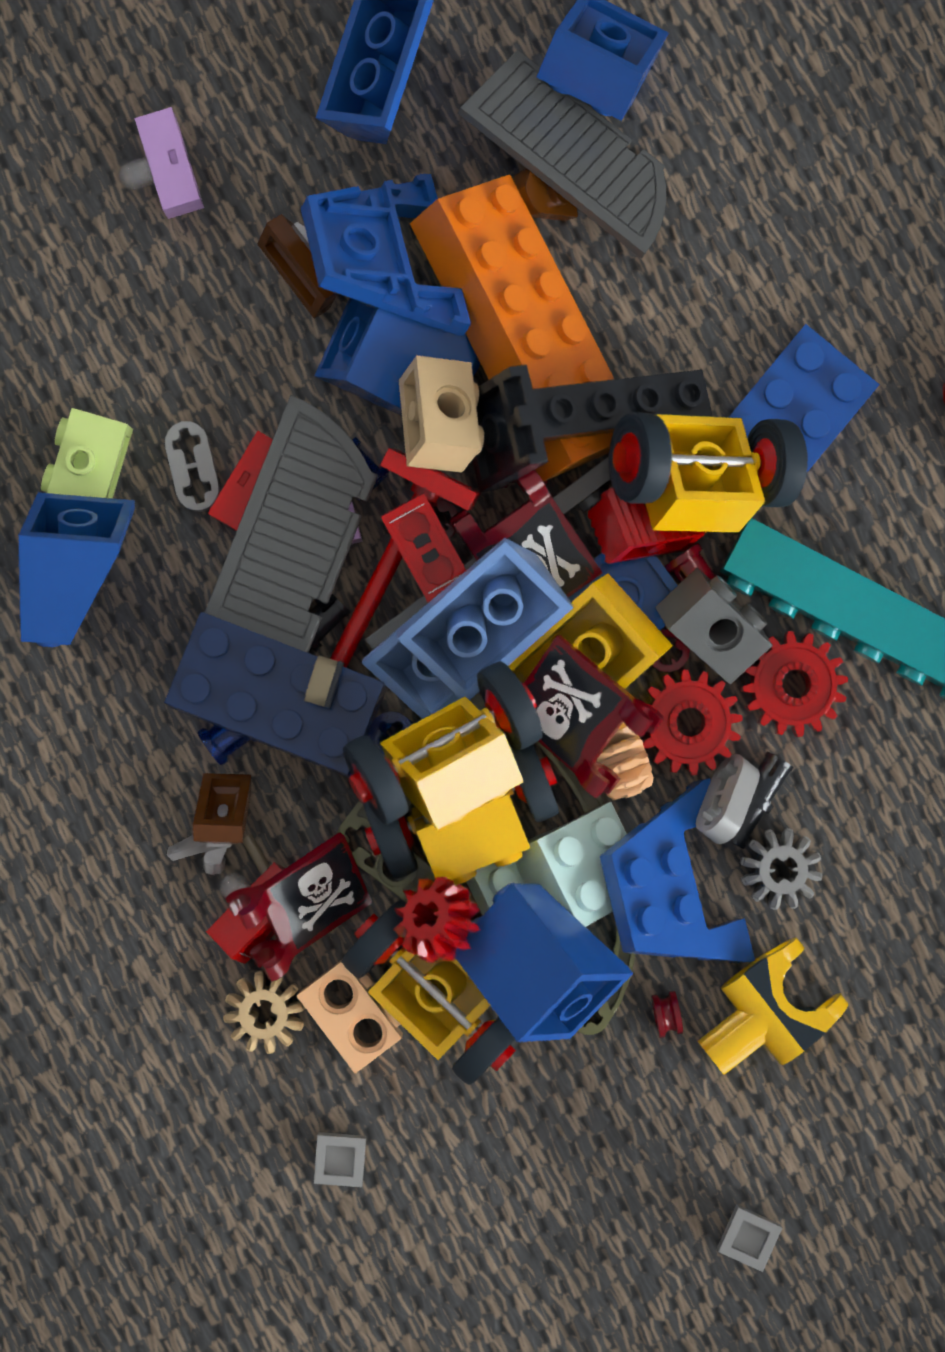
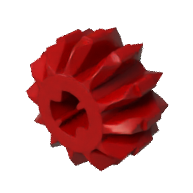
M437 877L435 881L428 878L419 879L417 892L411 889L403 890L408 902L405 907L394 909L398 916L403 917V921L393 930L397 932L398 936L405 938L402 946L407 952L414 955L418 954L420 959L433 963L437 962L439 958L445 961H455L456 947L462 950L471 949L466 937L469 932L474 933L480 931V929L470 919L480 909L476 903L469 901L472 893L466 887L460 884L455 885L454 881L449 878Z

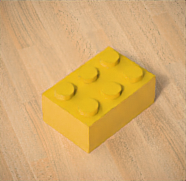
M607 573L584 590L572 602L573 609L508 667L514 672L519 681L524 683L556 636L562 635L621 687L626 689L673 645Z

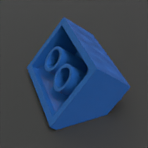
M354 0L316 119L349 138L358 141L387 144L434 0Z

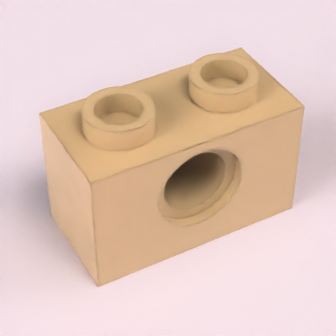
M416 355L399 379L407 466L462 473L472 459L481 452L484 442L483 428L478 425L476 407L479 400V388L477 383L473 382L472 364L470 362Z

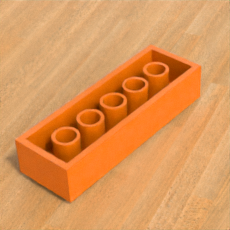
M510 174L438 198L410 223L441 287L462 288L471 325L465 334L489 380L508 367L527 365L532 389L614 380L596 341ZM613 433L544 441L548 462L535 470L544 482L609 453Z

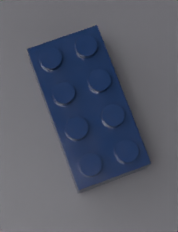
M200 612L164 703L182 713L350 777L351 773L344 758L343 747L360 736H369L387 687L384 682L343 667L330 709L306 702V691L318 658L317 656Z

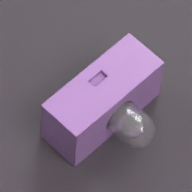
M172 107L134 118L146 156L128 161L122 165L119 171L121 184L130 190H137L155 184L162 209L168 219L204 208L179 124Z

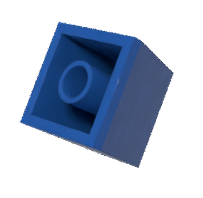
M349 298L314 377L402 416L399 379L416 355L470 362L472 364L473 376L479 368L480 361L466 334L464 336L454 335Z
M37 493L18 535L20 636L22 642H34L42 647H57L71 644L120 551L135 510V500Z
M511 883L504 886L495 894L492 900L494 904L484 915L471 921L476 923L480 931L474 933L469 932L466 937L471 949L462 950L456 947L455 958L517 1042L570 1039L633 974L621 959L540 884Z

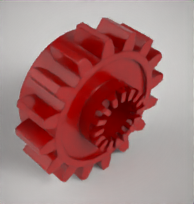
M793 631L785 632L784 644L782 645L773 636L769 637L768 639L773 646L757 660L755 666H750L744 672L746 675L751 676V683L741 686L740 692L752 693L753 700L745 706L746 710L759 709L762 714L757 722L760 726H765L771 720L776 722L775 734L783 735L787 726H792L794 736L802 737L805 724H808L814 732L821 731L822 724L819 718L824 716L830 720H835L838 715L831 708L832 703L846 702L847 697L842 693L836 692L837 685L848 682L847 676L836 675L835 668L839 667L843 662L842 658L829 660L826 654L831 644L825 642L817 648L813 647L814 638L811 633H806L801 642L798 643ZM791 670L801 673L806 681L805 691L798 698L788 696L782 687V680L785 674Z
M688 669L681 670L678 683H675L667 674L662 677L664 686L662 691L652 686L646 690L653 699L651 704L648 705L661 713L664 719L654 733H648L649 737L643 741V746L645 749L653 746L656 748L657 752L652 760L655 764L661 763L666 758L671 760L670 772L677 773L682 763L687 764L690 775H697L698 763L701 762L709 770L716 769L714 759L716 754L725 758H730L732 755L725 746L727 740L740 741L741 736L731 730V724L742 721L743 716L731 714L729 707L734 705L738 699L736 696L722 697L720 693L726 684L722 680L715 683L712 687L707 685L708 672L702 671L696 681H691ZM687 708L695 710L700 715L702 721L700 730L693 736L681 734L676 725L678 714Z

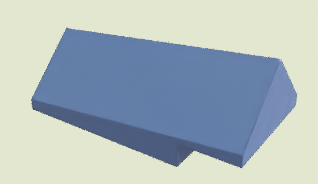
M504 538L362 659V664L381 682H384L421 719H424L464 696L469 700L472 699L480 691L477 674L482 669L499 661L509 666L573 609V605L536 553Z

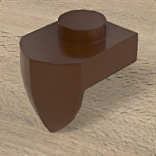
M527 168L512 178L533 218L570 220L578 217V210L573 204Z

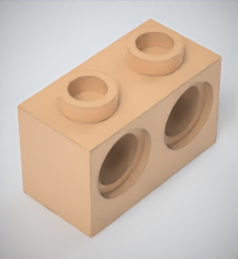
M341 959L299 991L297 998L356 1074L402 1039L403 1033L399 1029L401 1024L368 993L369 988L375 984L369 972L358 979L345 968ZM333 980L346 981L353 990L352 1000L343 1005L331 1002L326 994L327 985ZM363 1019H373L380 1024L382 1037L374 1043H365L357 1037L355 1025Z

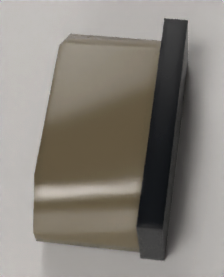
M318 656L306 691L305 701L330 709L344 663Z

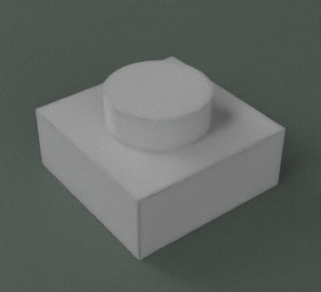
M318 1132L314 1184L362 1187L366 1136Z
M736 1204L717 1246V1250L719 1253L763 1272L781 1233L782 1226Z

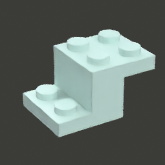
M609 802L565 825L529 839L530 849L523 851V856L516 862L502 867H496L494 863L476 870L477 875L466 882L482 915L494 904L492 901L493 897L504 886L511 883L540 884L586 927L613 912L599 856L627 835L612 802Z

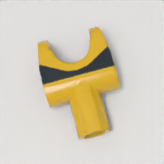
M797 937L791 938L757 957L755 961L750 962L722 985L721 990L737 1010L699 1039L698 1043L723 1075L727 1074L763 1044L780 1065L792 1061L817 1042L846 1011L849 1004L841 993L833 995L815 1010L812 1006L807 1008L793 1006L787 1001L783 993L785 974L792 966L791 962L805 949Z

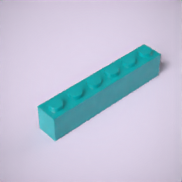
M753 518L747 522L741 529L719 571L728 576L726 583L732 589L749 597L752 596L754 590L769 597L771 601L768 607L791 619H794L795 615L799 613L813 620L811 629L816 633L833 641H837L839 635H842L857 643L853 651L860 656L878 664L882 657L899 665L896 673L906 680L922 686L926 679L940 686L942 690L939 696L945 699V618Z

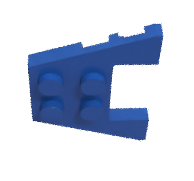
M416 175L412 182L394 184L393 180L384 181L381 188L361 191L359 186L309 195L301 207V212L319 287L454 335L464 336L471 325L462 288L418 285L415 283L398 217L416 218L438 199L432 175Z
M710 778L690 783L685 787L686 791L674 801L665 803L660 807L661 811L646 823L639 824L599 856L623 953L698 958V960L729 961V963L755 961L745 918L707 928L684 838L685 830L696 827L697 815L711 782Z

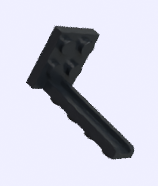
M527 365L508 367L478 387L479 400L476 409L478 425L482 426L484 431V442L481 452L473 458L479 492L498 490L546 464L548 458L544 441L613 433L619 420L626 414L650 413L654 415L712 417L703 370L532 389Z

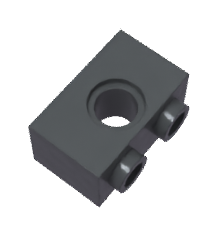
M697 567L655 608L668 630L731 685L773 646L762 630L767 625V622L749 603L741 608L734 601L737 597L736 593L720 576L716 575L711 580ZM723 619L721 623L711 627L716 621Z

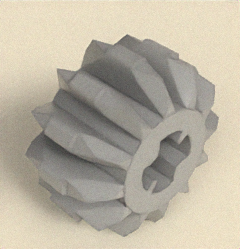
M784 828L780 844H778L773 830H765L764 839L768 847L764 848L759 842L751 839L748 842V846L755 853L759 854L757 859L754 860L749 857L740 858L741 865L755 868V873L746 874L741 877L742 884L746 886L760 882V885L755 888L751 895V898L756 902L762 900L771 891L768 907L773 910L779 908L782 894H784L789 908H797L798 899L795 894L797 890L809 899L814 896L813 890L804 884L806 879L822 880V873L808 870V865L819 862L821 855L813 852L803 856V853L811 843V840L806 836L798 839L792 847L794 833L789 828ZM775 858L781 861H785L788 858L791 860L792 865L787 866V868L792 870V874L787 880L782 877H777L775 880L772 879L770 873L775 872V869L770 868V865Z

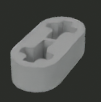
M181 421L174 424L168 430L165 437V449L176 495L187 509L194 512H205L212 507L220 494V483L210 441L204 429L198 424L191 421ZM189 431L190 435L194 438L200 437V444L193 447L195 463L188 464L184 451L181 449L175 450L174 443L181 441V432ZM198 469L199 478L203 484H211V491L204 493L205 501L202 503H197L193 496L185 495V489L192 487L190 475L192 470Z
M731 755L730 758H726L717 767L697 815L696 828L716 844L728 842L740 830L759 782V770L741 755Z

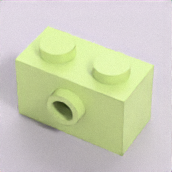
M71 408L69 418L62 417L55 435V445L60 446L55 465L49 463L45 469L41 491L51 494L113 498L133 429L126 423Z

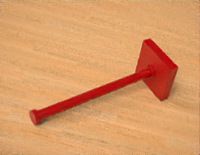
M389 448L380 466L413 482L410 488L414 492L412 498L424 493L429 503L431 501L437 503L439 497H442L469 511L473 510L481 495L478 490L439 470L407 466L406 453L398 449ZM392 537L330 657L332 660L343 662V667L347 668L403 558Z

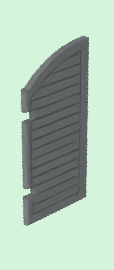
M517 50L460 107L457 114L642 259L653 244L664 218L666 181L663 169L666 166L644 149L636 156L626 148L631 144V138L585 102L570 94L558 93L542 80L536 78L540 67Z
M290 395L205 613L309 653L322 617L308 612L313 598L328 604L362 518V515L349 511L352 499L355 497L368 502L378 475L370 471L359 449L337 423L319 409L293 395Z

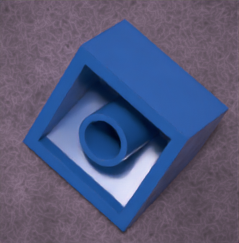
M577 0L556 29L536 78L548 83L558 93L570 94L591 105L599 114L613 116L622 121L633 104L669 32L606 0Z

